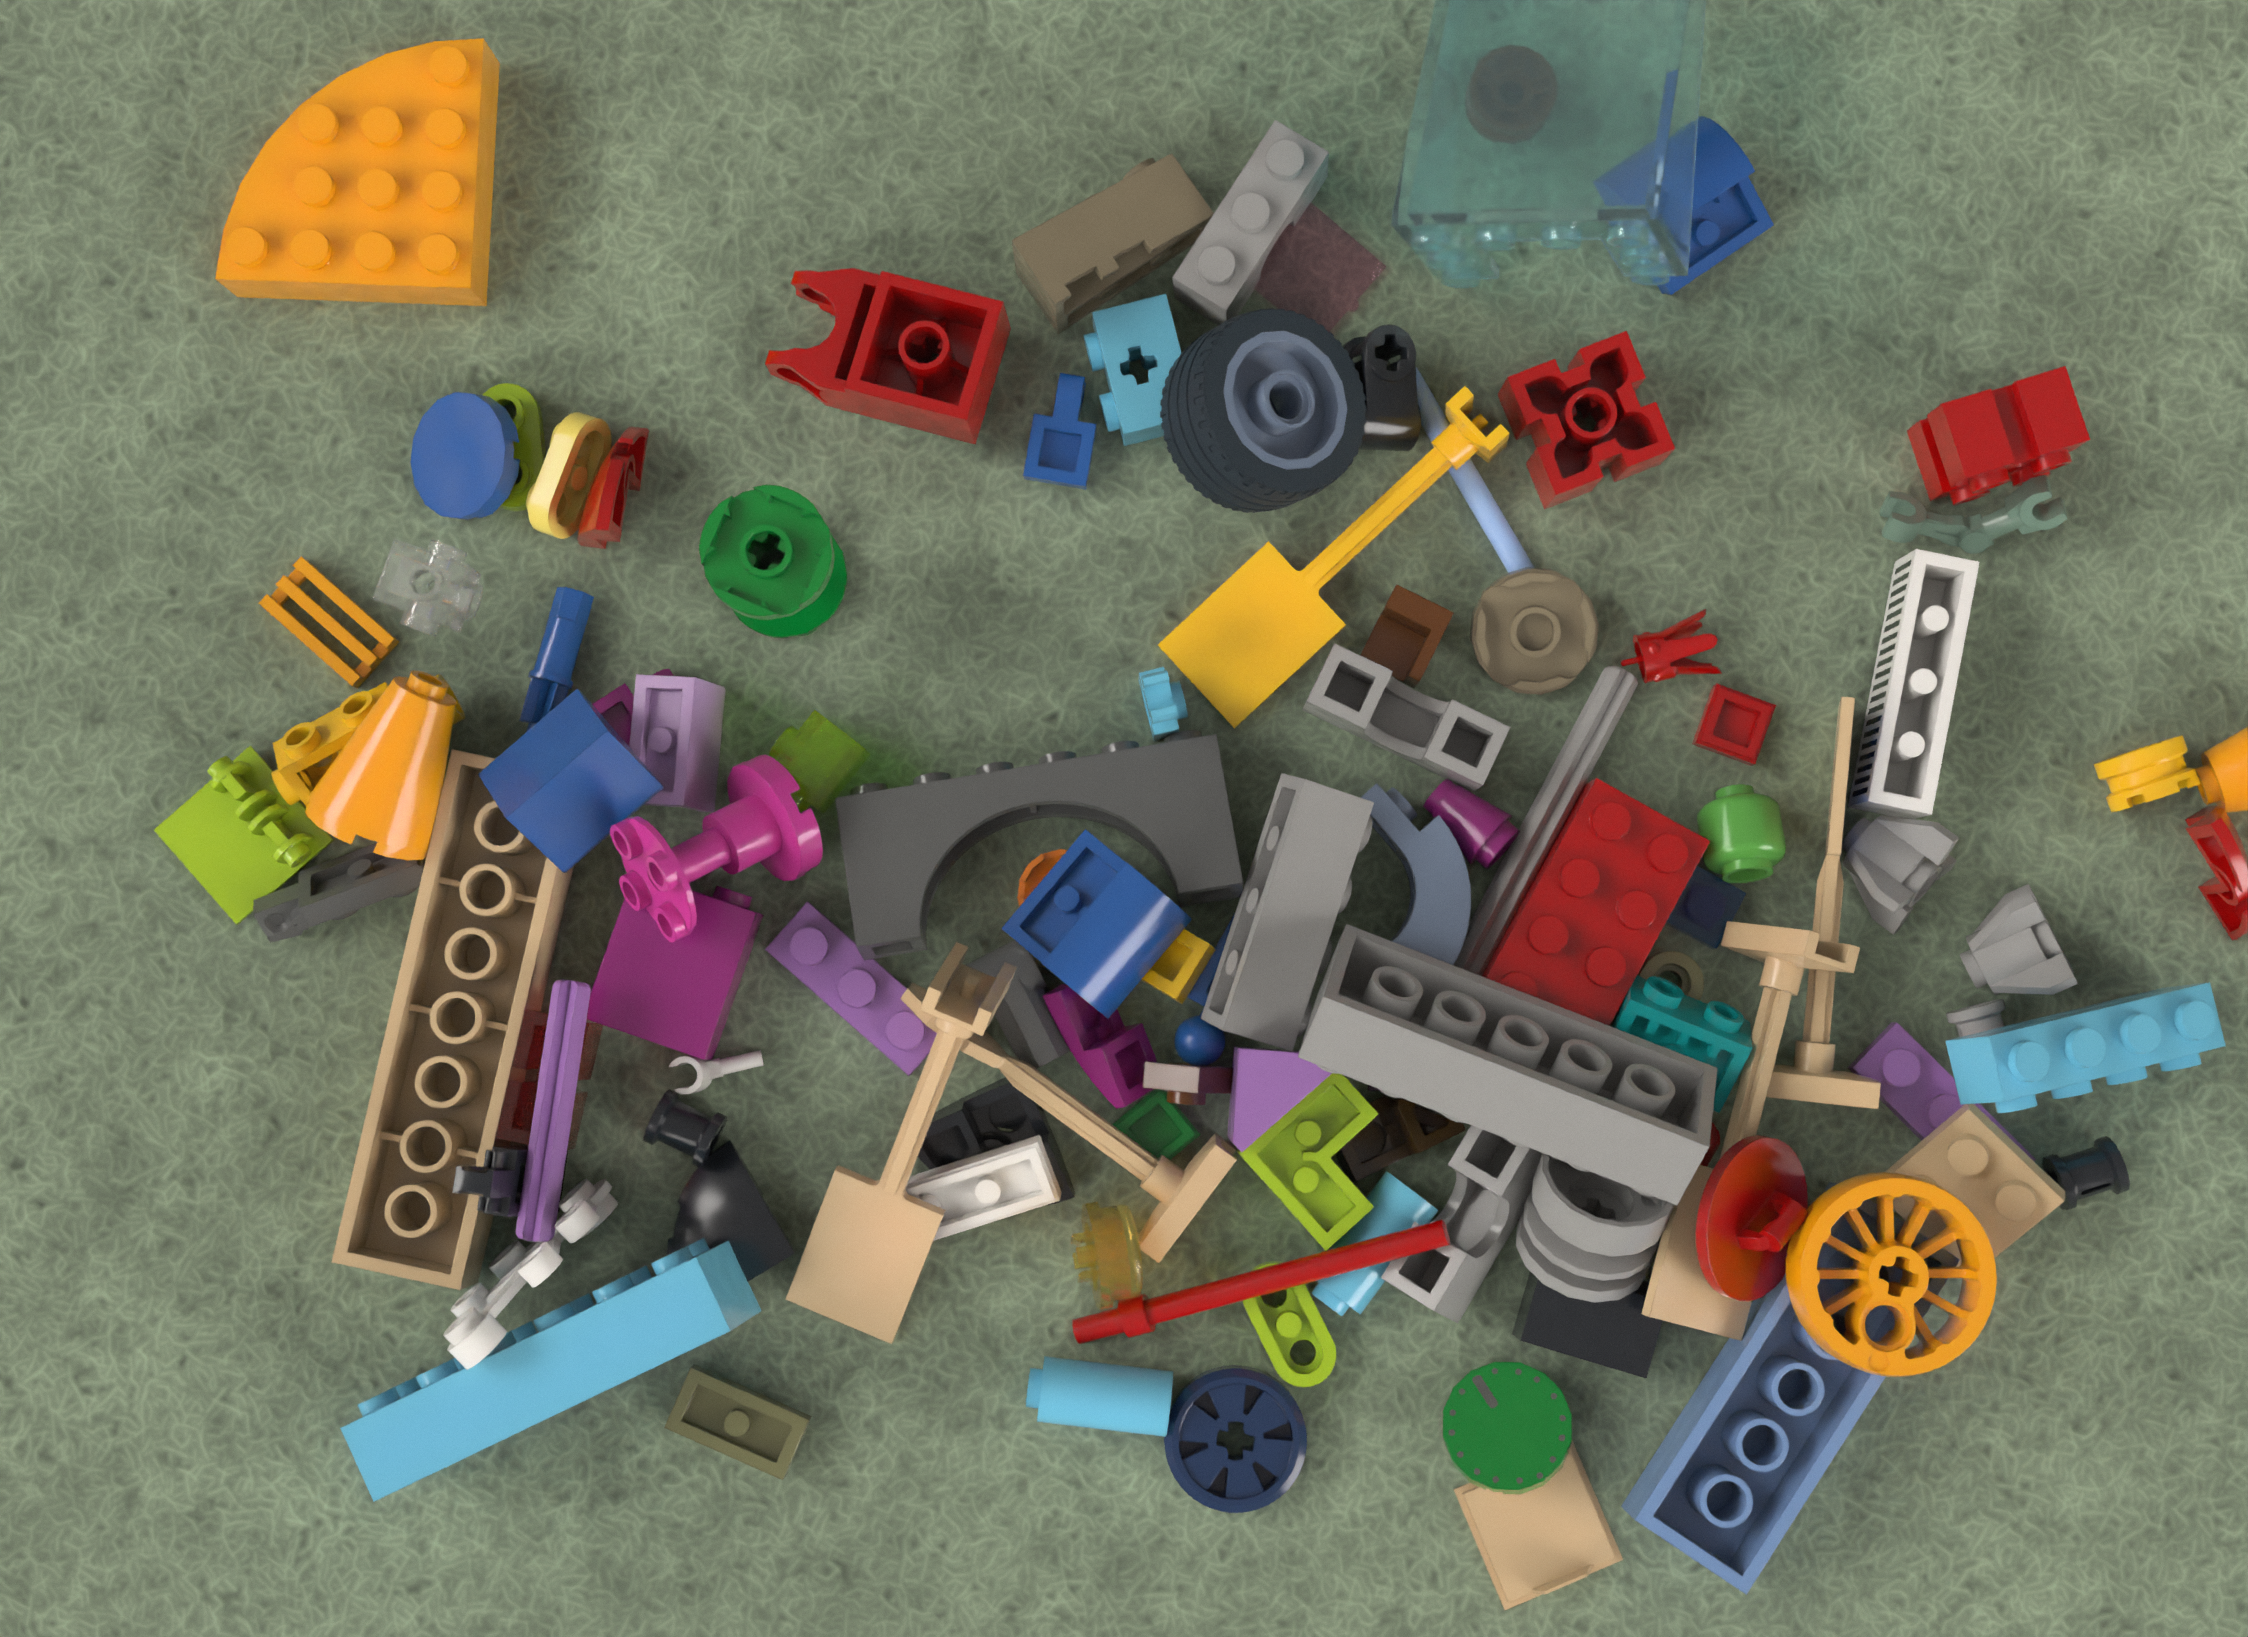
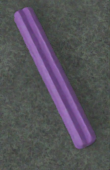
M561 979L556 980L552 986L516 1225L517 1237L526 1241L547 1242L552 1240L555 1234L554 1226L557 1221L591 993L589 984L584 982Z

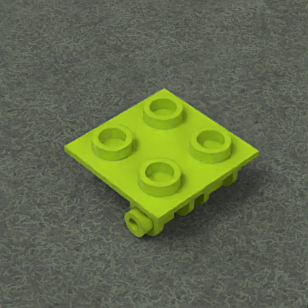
M252 746L245 749L233 761L228 756L221 757L215 761L207 770L212 779L154 829L157 835L236 925L240 924L253 912L254 899L276 892L334 841L329 833L319 828L306 816V807L301 801L289 805L284 800L272 779L271 772H273V769Z

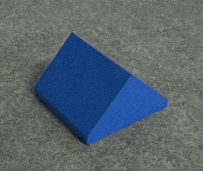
M579 689L572 692L478 774L505 818L564 873L609 836L612 825L632 816L664 788L660 781Z

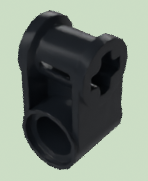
M1391 324L1382 325L1373 329L1366 337H1356L1342 345L1344 350L1346 349L1349 353L1348 356L1351 360L1360 355L1362 356V360L1354 363V367L1360 375V382L1363 384L1362 390L1363 394H1365L1366 400L1364 401L1367 410L1365 412V434L1362 436L1363 441L1358 450L1410 451L1415 446L1421 430V413L1417 401L1415 345L1409 334L1402 328ZM1400 355L1398 361L1390 364L1389 359Z

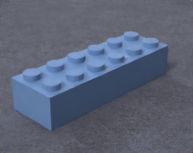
M1829 1182L1823 1193L1837 1183ZM1867 1199L1862 1202L1857 1210L1874 1239L1877 1240V1204ZM1842 1215L1832 1226L1831 1235L1860 1251L1862 1245L1845 1216ZM1895 1216L1894 1239H1896L1904 1224L1903 1221ZM1918 1232L1911 1248L1916 1247L1928 1238ZM1824 1243L1822 1244L1817 1267H1851L1853 1265L1851 1258ZM1942 1248L1925 1258L1924 1261L1927 1267L1957 1266L1960 1259ZM1882 1265L1879 1271V1278L1888 1283L1892 1281L1900 1283L1902 1270L1894 1266L1887 1267ZM1785 1273L1783 1279L1773 1290L1763 1297L1753 1300L1742 1341L1732 1338L1727 1340L1621 1507L1634 1520L1747 1595L1886 1376L1858 1370L1837 1360L1816 1344L1803 1328L1794 1312L1787 1289ZM1929 1278L1927 1290L1938 1295L1948 1278ZM1820 1279L1817 1288L1821 1303L1851 1286L1854 1280ZM1921 1298L1914 1303L1922 1318L1932 1305ZM1849 1305L1831 1315L1834 1320L1833 1326L1842 1336L1846 1331L1845 1314ZM1885 1305L1877 1306L1869 1312L1865 1321V1329L1872 1341H1880V1338L1889 1330H1893L1895 1324L1893 1313Z

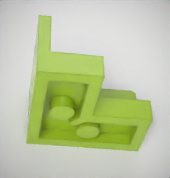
M1334 1073L1327 1077L1242 1153L1238 1148L1236 1149L1237 1153L1325 1251L1374 1208L1370 1201L1334 1163L1331 1157L1369 1124L1378 1113L1344 1075Z

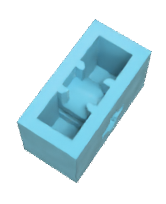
M1162 294L1092 312L1094 332L1084 334L1083 336L1092 372L1104 369L1110 392L1099 395L1108 432L1120 429L1124 446L1162 437L1164 435V430L1161 427L1162 418H1160V411L1162 410L1160 402L1163 398L1162 389L1165 387V379L1169 376L1170 368L1182 354L1167 295ZM1140 360L1142 367L1145 370H1149L1147 383L1137 385L1135 377L1129 375V362Z

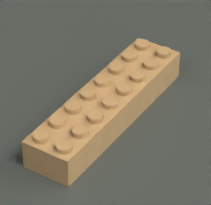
M451 749L332 1262L462 1290L477 1284L479 1281L494 1215L477 1210L478 1195L452 1193L456 1166L465 1164L484 1166L487 1149L492 1150L496 1146H510L574 866L566 873L562 872L505 818L478 775L496 758Z

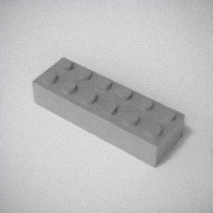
M1346 924L1320 985L1298 1058L1314 1063L1329 1073L1342 1074L1378 1088L1388 1096L1403 1098L1439 1112L1452 1121L1467 1123L1503 1137L1513 1145L1528 1147L1567 1162L1577 1170L1592 1172L1630 1187L1641 1195L1656 1197L1678 1206L1710 1146L1717 1077L1716 1067Z

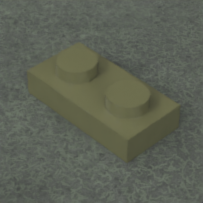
M694 1364L687 1374L664 1428L783 1480L787 1475L812 1416Z

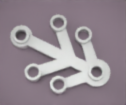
M588 1179L578 1183L559 1202V1208L564 1213L556 1221L554 1226L555 1234L552 1240L532 1242L527 1248L518 1240L514 1241L489 1265L490 1270L500 1281L489 1291L480 1282L475 1284L452 1306L451 1312L457 1319L447 1328L443 1336L451 1343L447 1350L466 1370L483 1360L505 1337L507 1330L495 1318L526 1282L532 1288L538 1286L563 1261V1258L559 1255L561 1242L566 1239L572 1244L578 1239L585 1237L598 1227L616 1208L618 1202L609 1193L612 1186L606 1179H602L594 1185Z

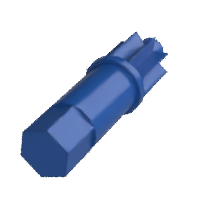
M557 587L534 670L529 672L528 677L531 678L519 720L529 723L527 731L567 697L568 689L573 687L571 678L594 599L593 596L583 591L568 587Z

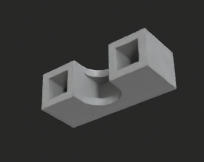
M1275 120L1173 275L1174 298L1217 326L1238 316L1260 282L1262 267L1275 242L1288 225L1295 228L1327 179L1329 152Z
M1334 643L1304 704L1303 711L1445 779L1448 778L1453 783L1472 792L1483 786L1510 730L1509 726L1453 699L1445 702L1413 690L1396 680L1392 676V670Z
M1471 1125L1448 1163V1166L1456 1172L1453 1192L1441 1213L1432 1221L1444 1220L1449 1234L1450 1245L1392 1260L1381 1278L1434 1312L1459 1323L1524 1211V1204L1533 1189V1178L1542 1153L1528 1147L1513 1145L1503 1137ZM1414 1222V1223L1412 1224L1411 1228H1412V1227H1415V1226H1419V1224L1416 1223V1222Z

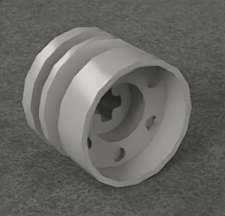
M1542 1153L1533 1178V1189L1525 1201L1524 1211L1517 1224L1516 1247L1525 1267L1549 1288L1569 1298L1594 1303L1620 1300L1638 1290L1648 1274L1652 1258L1659 1246V1238L1668 1224L1675 1205L1656 1197L1641 1195L1628 1186L1595 1173L1577 1170L1567 1162Z

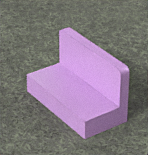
M636 674L629 747L664 786L662 790L644 805L683 807L700 812H714L725 701V688L723 686L696 677Z

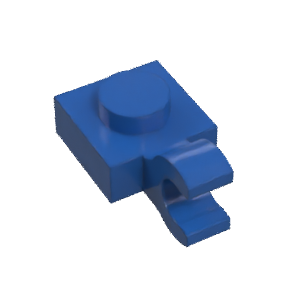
M1060 373L1053 417L1040 414L1033 415L1023 473L1024 479L1086 490L1097 426L1093 423L1079 421L1086 387L1085 377Z

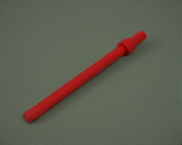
M1441 1219L1150 1299L1145 1293L1119 1300L1117 1308L1073 1319V1333L1078 1344L1088 1343L1125 1333L1128 1338L1154 1332L1158 1323L1450 1245L1449 1234L1444 1220Z

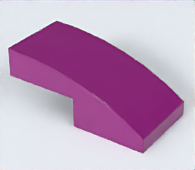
M1065 983L1043 995L1051 1016L1073 1056L1094 1085L1116 1109L1128 1106L1153 1090L1152 1088H1143L1144 1063L1157 1062V1059L1142 1023L1124 1026L1118 1009L1114 1011L1109 1019L1106 1018Z

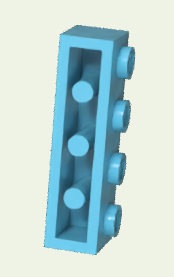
M2210 982L2147 991L1945 1041L1960 1105L1995 1102L1997 1113H2007L2035 1107L2038 1105L2035 1094L2050 1090L2053 1099L2074 1097L2093 1092L2091 1080L2106 1077L2107 1085L2142 1080L2148 1077L2145 1066L2157 1063L2160 1064L2161 1071H2172L2202 1064L2200 1052L2226 1046Z

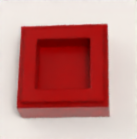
M1716 683L1712 686L1692 745L1753 766L1756 764L1776 705Z

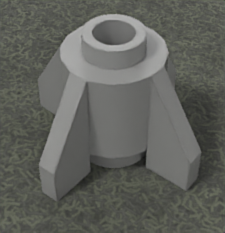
M1880 815L1873 822L1862 818L1850 830L1842 842V849L1847 852L1843 861V867L1849 870L1872 919L1894 935L1900 930L1914 907L1912 906L1926 894L1936 880L1953 868L1957 860L1950 856L1949 853L1959 837L1938 822Z
M2029 884L2005 894L1972 934L1966 936L1970 949L1960 953L1962 962L1975 987L1978 989L1988 984L1994 995L2000 993L2054 995L2078 984L2073 974L2074 970L2055 937Z

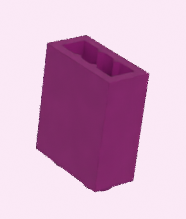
M717 885L712 897L692 890L697 913L696 926L690 935L676 942H669L663 936L656 921L646 908L635 911L624 898L590 993L587 1020L703 1060L713 1059L764 915L749 910L752 897Z

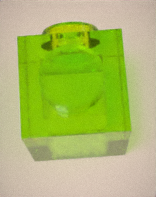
M814 709L799 730L793 725L789 726L776 740L768 755L781 763L801 788L790 794L799 812L807 810L812 805L824 814L871 754Z

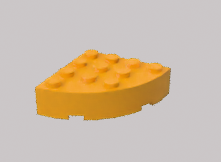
M485 39L433 41L384 54L340 75L299 105L266 141L240 183L223 229L215 279L235 296L244 298L487 306L500 62Z

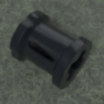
M668 1089L650 1118L643 1141L651 1145L658 1141L688 1154L692 1157L693 1165L703 1168L723 1132L727 1116L719 1112L714 1116L703 1113L679 1101V1093Z
M2107 1136L2096 1139L2092 1148L2061 1158L2057 1154H2052L2042 1159L2044 1171L2065 1191V1201L2059 1206L2062 1210L2076 1208L2078 1200L2108 1190H2112L2116 1194L2129 1190V1174L2123 1157L2116 1144Z

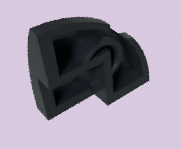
M1006 1077L935 1112L918 1155L919 1159L930 1170L1040 1135L1062 1192L1060 1201L1051 1204L1060 1203L1075 1197V1191L1065 1162L1042 1107L1013 1087ZM999 1128L1011 1129L1012 1131H1004Z
M730 1139L708 1157L703 1168H697L683 1188L677 1201L680 1205V1210L676 1219L673 1237L668 1239L667 1255L702 1238H705L709 1249L729 1240L747 1281H750L793 1255L796 1250L763 1198V1192Z

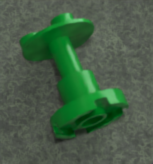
M782 486L753 487L754 490L742 492L736 497H728L719 503L709 515L700 537L699 553L701 564L704 566L705 577L717 597L734 611L742 623L760 634L774 638H788L794 636L801 637L813 633L835 614L843 600L847 587L848 576L845 556L833 538L830 529L813 503L794 490Z

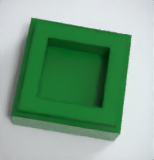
M1161 1089L1151 1091L1112 1124L1155 1157L1159 1158L1163 1155L1169 1160L1201 1135L1175 1103L1167 1102V1093Z

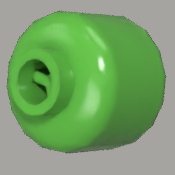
M1746 784L1730 785L1715 792L1716 799L1705 804L1697 813L1699 835L1710 841L1702 856L1705 867L1714 873L1721 874L1722 880L1727 883H1749L1771 876L1773 874V867L1782 861L1786 854L1785 837L1778 802L1768 795L1754 793L1753 786Z

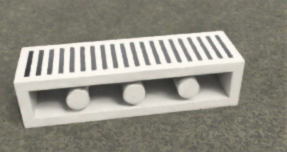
M1915 549L1895 561L1848 804L1849 808L1909 819L1932 815L1980 562Z

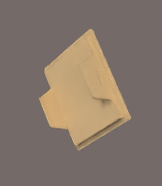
M1573 1441L1562 1469L1542 1487L1520 1495L1493 1492L1472 1483H1467L1453 1489L1504 1610L1542 1594H1548L1623 1560Z

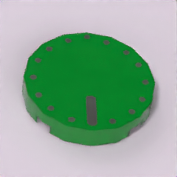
M1493 1362L1471 1370L1453 1387L1443 1410V1440L1453 1465L1470 1483L1485 1490L1487 1488L1493 1492L1520 1495L1544 1486L1562 1469L1572 1444V1414L1562 1390L1544 1372L1521 1362Z

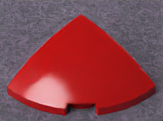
M633 426L627 428L611 448L601 465L589 491L580 522L577 540L581 546L606 549L607 541L620 542L628 490L640 491L649 433L647 428Z
M2207 806L2185 819L2189 826L2186 830L2215 874V877L2198 886V888L2233 941L2248 933V858L2238 832L2222 806Z

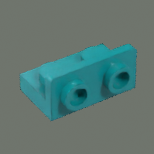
M1636 976L1611 1026L1716 1067L1717 1077L1713 1111L1720 1113L1753 1049L1751 1024L1744 1018L1741 1012L1720 1001H1710L1707 1004L1685 995L1676 984L1656 976H1651L1648 979Z

